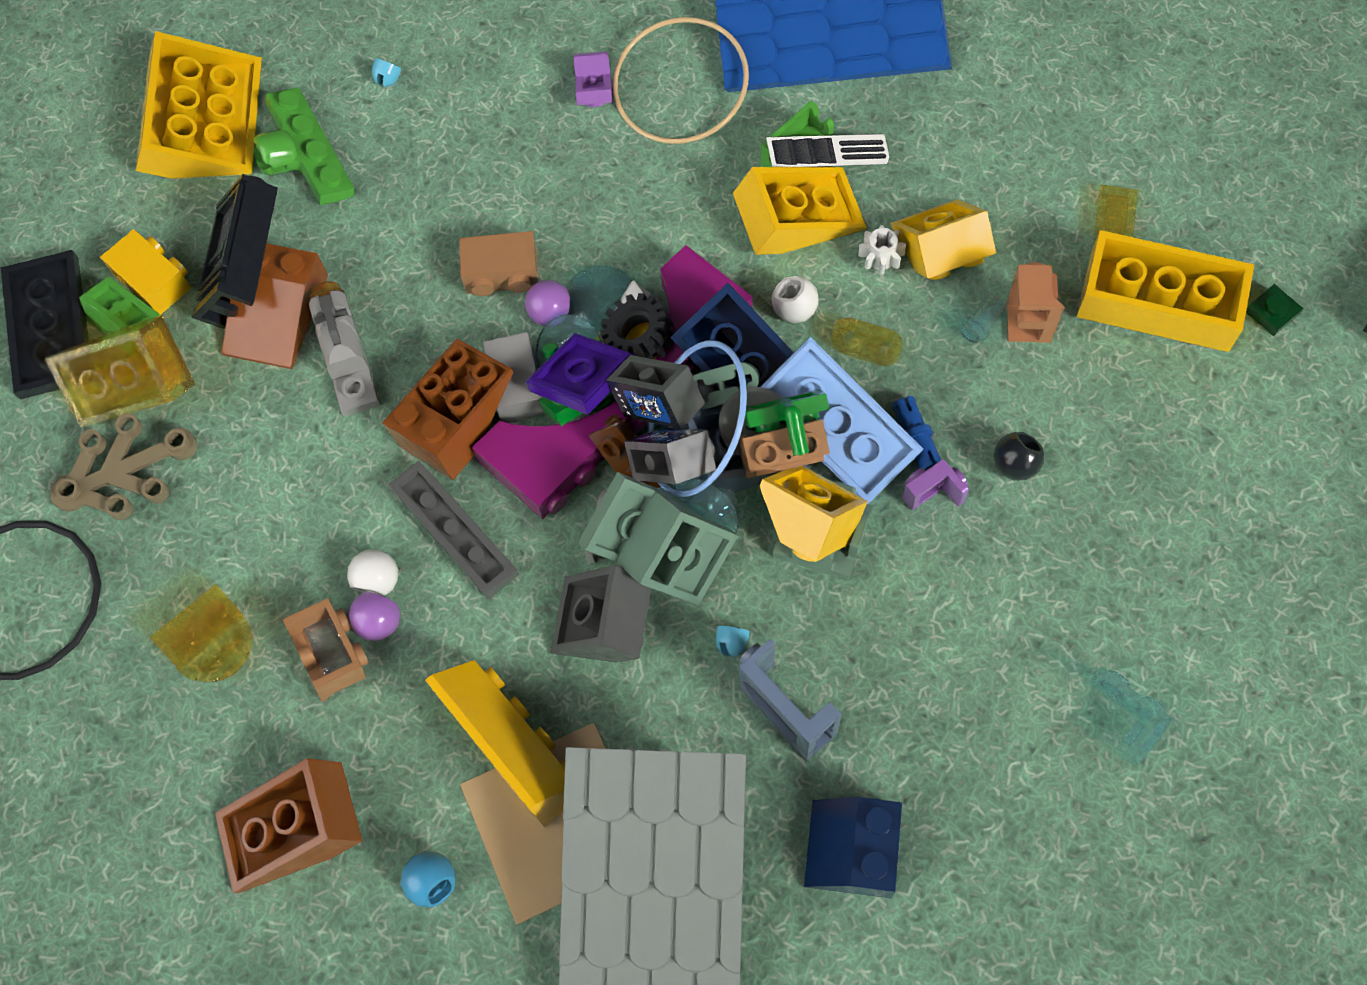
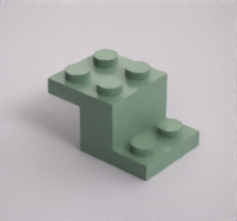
M617 472L578 544L586 551L616 561L639 584L699 605L739 536L731 529L701 517L678 497Z

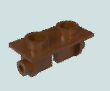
M614 414L605 421L607 427L591 432L588 436L616 474L620 472L633 478L624 441L635 438L636 435L627 424L625 418H620L618 414ZM641 481L655 488L660 487L658 482Z

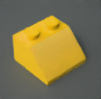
M958 199L891 223L893 230L899 231V242L906 243L905 253L915 272L930 280L947 277L950 275V270L961 266L974 267L984 262L985 257L996 254L987 211Z
M804 466L787 469L764 478L759 486L780 542L793 549L792 551L797 557L806 561L817 562L850 544L868 502Z

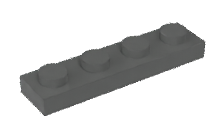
M417 461L388 484L391 491L487 599H490L519 575L513 564L420 461Z

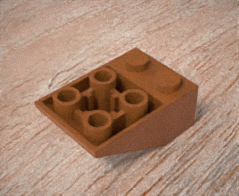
M456 338L382 424L398 446L454 480L474 457L475 454L472 447L486 434L511 379L513 370Z

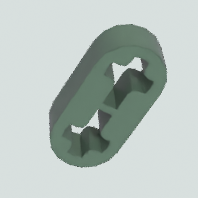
M740 362L744 374H751L752 381L747 383V388L758 387L760 378L757 369L750 363ZM734 363L700 372L693 376L697 387L698 380L703 379L705 385L719 383L720 390L713 391L708 395L709 401H704L705 404L700 409L725 404L733 394L740 391L739 385L726 388L724 382L736 376Z

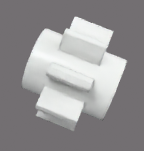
M880 225L879 229L874 230L872 233L865 231L864 243L859 244L858 256L867 257L865 263L866 270L873 267L879 270L881 274H884L885 269L891 266L896 269L900 267L901 256L905 255L906 243H897L898 230L893 232Z

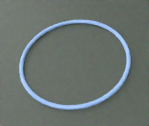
M719 341L700 342L687 349L674 363L681 364L689 355L705 347H718L731 357L737 369L740 382V410L735 433L717 469L699 486L690 490L680 491L669 487L666 483H658L661 488L674 496L686 497L697 494L715 481L728 464L741 435L747 403L745 374L735 352L729 346ZM649 422L647 433L653 432L654 423Z

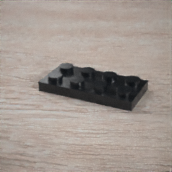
M69 250L1 267L13 393L21 400L94 381L86 314L79 298L83 295L79 258L75 252Z

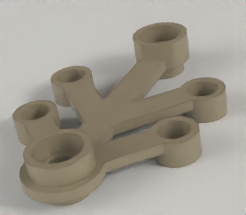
M124 413L115 421V429L118 434L101 470L90 475L88 474L96 456L105 450L107 442L105 437L94 429L86 430L80 435L78 442L82 450L71 473L60 476L53 483L50 490L51 501L63 511H76L85 505L106 512L116 520H125L133 511L132 503L125 496L115 494L107 497L94 491L106 485H111L142 495L154 504L164 502L169 496V488L161 479L153 477L145 480L130 474L170 456L179 461L189 459L197 450V439L189 430L175 428L166 434L163 442L125 458L134 438L140 435L143 427L141 421L135 415ZM134 422L130 430L124 431L126 423ZM183 437L182 444L174 447L173 442L177 438ZM92 438H98L94 446L88 447V442ZM74 486L73 493L69 496H64L65 491L69 487ZM154 486H161V490L157 495L150 496V491ZM124 502L123 509L120 512L114 513L115 505Z

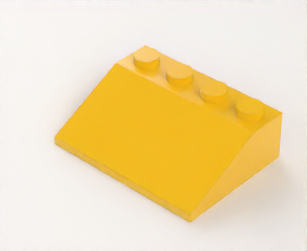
M155 31L149 55L135 171L171 179L252 174L253 139L256 131L262 58Z

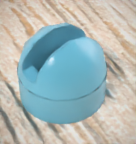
M375 58L372 66L373 80L376 84H380L383 78L384 87L392 86L398 80L402 68Z
M717 626L716 647L724 656H740L747 647L750 631L736 627Z

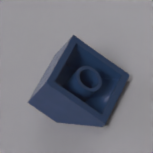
M863 797L813 800L804 887L891 899L896 890L902 802Z

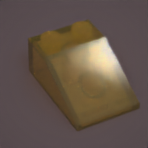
M162 315L126 326L45 359L80 428L119 417L124 413H133L174 401L195 385Z

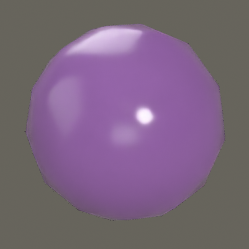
M543 280L529 289L526 294L525 309L528 317L536 324L544 327H553L567 319L570 296L568 290L561 283L553 280Z
M365 591L351 604L348 618L353 631L364 640L379 641L390 636L399 626L401 612L396 602L379 594Z

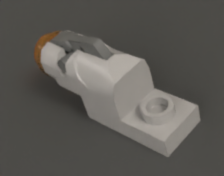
M327 281L315 285L310 291L309 307L327 372L333 381L343 417L380 406L364 345L358 334L346 292L336 282Z

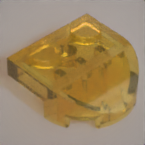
M217 584L150 637L182 675L201 682H217L235 674L247 661L252 649L253 640L252 630L247 618Z

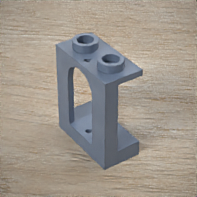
M770 639L763 646L756 643L740 658L742 664L739 665V688L796 751L808 761L838 734L842 714L829 702L808 720L766 674L774 666L775 642Z

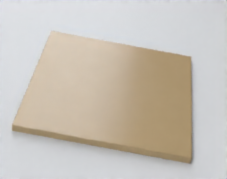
M591 723L553 741L556 747L551 750V753L561 763L565 759L566 747L606 748L595 724ZM496 768L461 783V789L516 925L560 905L562 900L563 812L544 827Z

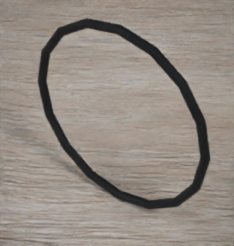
M15 521L1 526L0 534L16 528H46L70 538L88 559L94 583L89 614L74 639L47 662L18 673H0V680H20L53 667L79 645L97 614L102 583L95 555L76 533L48 521Z

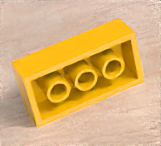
M1100 230L1090 254L1076 317L1229 352L1243 331L1254 264Z

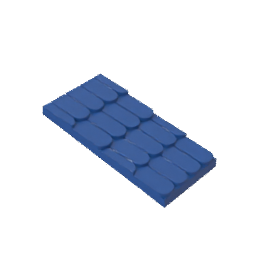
M715 0L718 25L727 30L737 40L746 56L749 71L747 90L952 69L943 0ZM719 32L725 90L727 92L741 91L744 77L741 58L732 42Z

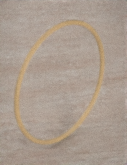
M672 18L646 28L634 37L623 50L613 75L614 101L625 122L639 134L662 143H689L715 133L732 119L746 95L749 71L743 49L737 40L723 27L700 18ZM674 23H698L722 33L738 51L744 75L740 96L731 112L713 128L686 138L659 137L639 128L625 113L618 95L620 68L631 48L648 33Z

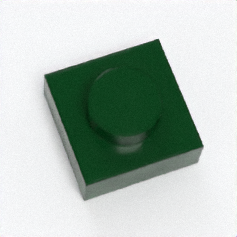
M1273 284L1247 307L1246 313L1272 336H1275L1300 315L1304 308L1276 284Z

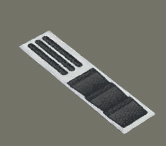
M884 134L766 137L772 167L887 164L889 160Z

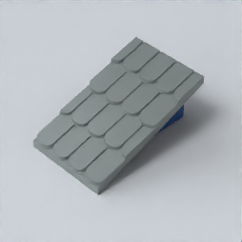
M566 747L559 985H740L746 754Z

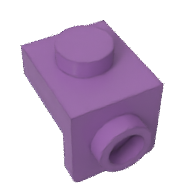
M608 52L575 54L574 68L577 105L599 107L605 103L612 102V83Z
M943 459L927 471L921 468L910 475L905 481L906 486L902 499L911 510H914L932 496L944 490L953 502L960 506L965 502L968 494V483L959 469L951 468Z

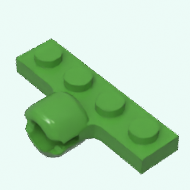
M300 88L267 93L265 104L279 129L260 133L253 139L256 144L253 149L254 156L261 172L267 176H275L293 170L300 171L304 175L319 205L345 200L354 196V187Z

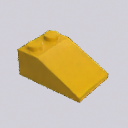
M752 167L733 192L755 255L783 254L863 231L867 228L843 167Z

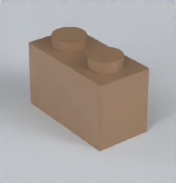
M533 231L459 238L461 279L467 294L473 293L477 296H488L494 291L501 290L522 293L528 291L539 282L538 249Z

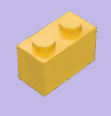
M135 229L100 256L101 260L120 282L160 315L192 288L185 279V276L188 274L185 267L175 257H171L169 260L164 257V249L153 237L149 236L145 239Z

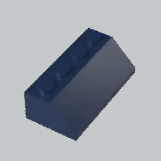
M728 282L671 336V339L684 352L704 341L713 340L726 344L735 352L740 362L750 363L757 369L760 378L758 387L794 353ZM718 347L701 348L688 356L703 372L734 363L731 357ZM737 369L734 378L724 381L726 388L735 385L740 387ZM751 374L745 375L746 388L747 383L752 381Z

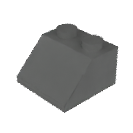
M617 565L566 576L550 653L615 663L639 659L644 642L643 634L647 610L650 606L651 588L639 584L624 568Z

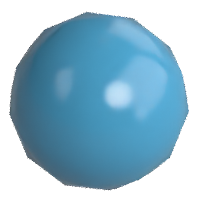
M424 851L411 857L404 866L400 885L405 897L418 907L433 908L444 902L453 892L456 873L451 861L438 852Z

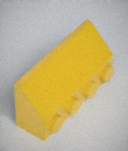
M473 660L432 674L425 679L448 710L544 827L563 812L565 759L560 763L551 753V750L556 745L541 727L533 731L525 720L530 714L516 696L508 701L502 694L500 689L505 684L491 666L483 671L478 663Z

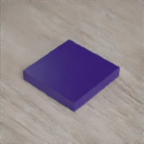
M574 333L526 381L530 392L588 415L611 391L606 380L630 355L634 356V354Z

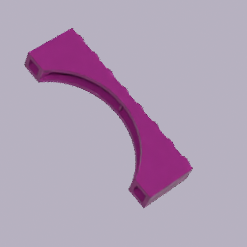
M687 245L660 269L662 287L669 305V316L675 325L673 327L675 331L680 329L727 282L752 307V296ZM672 340L673 345L671 349L663 348L667 355L662 359L657 355L655 360L674 363L684 351ZM689 357L681 363V365L689 367L692 376L698 374L701 370ZM617 402L593 415L568 422L563 426L559 424L551 426H523L499 421L472 447V450L479 464L541 519H544L550 512L556 514L565 506L568 501L567 495L577 485L583 487L589 483L595 475V468L605 459L588 436L591 432L607 427L605 421L614 414H618L620 418H625L634 434L643 430L648 422L624 417Z

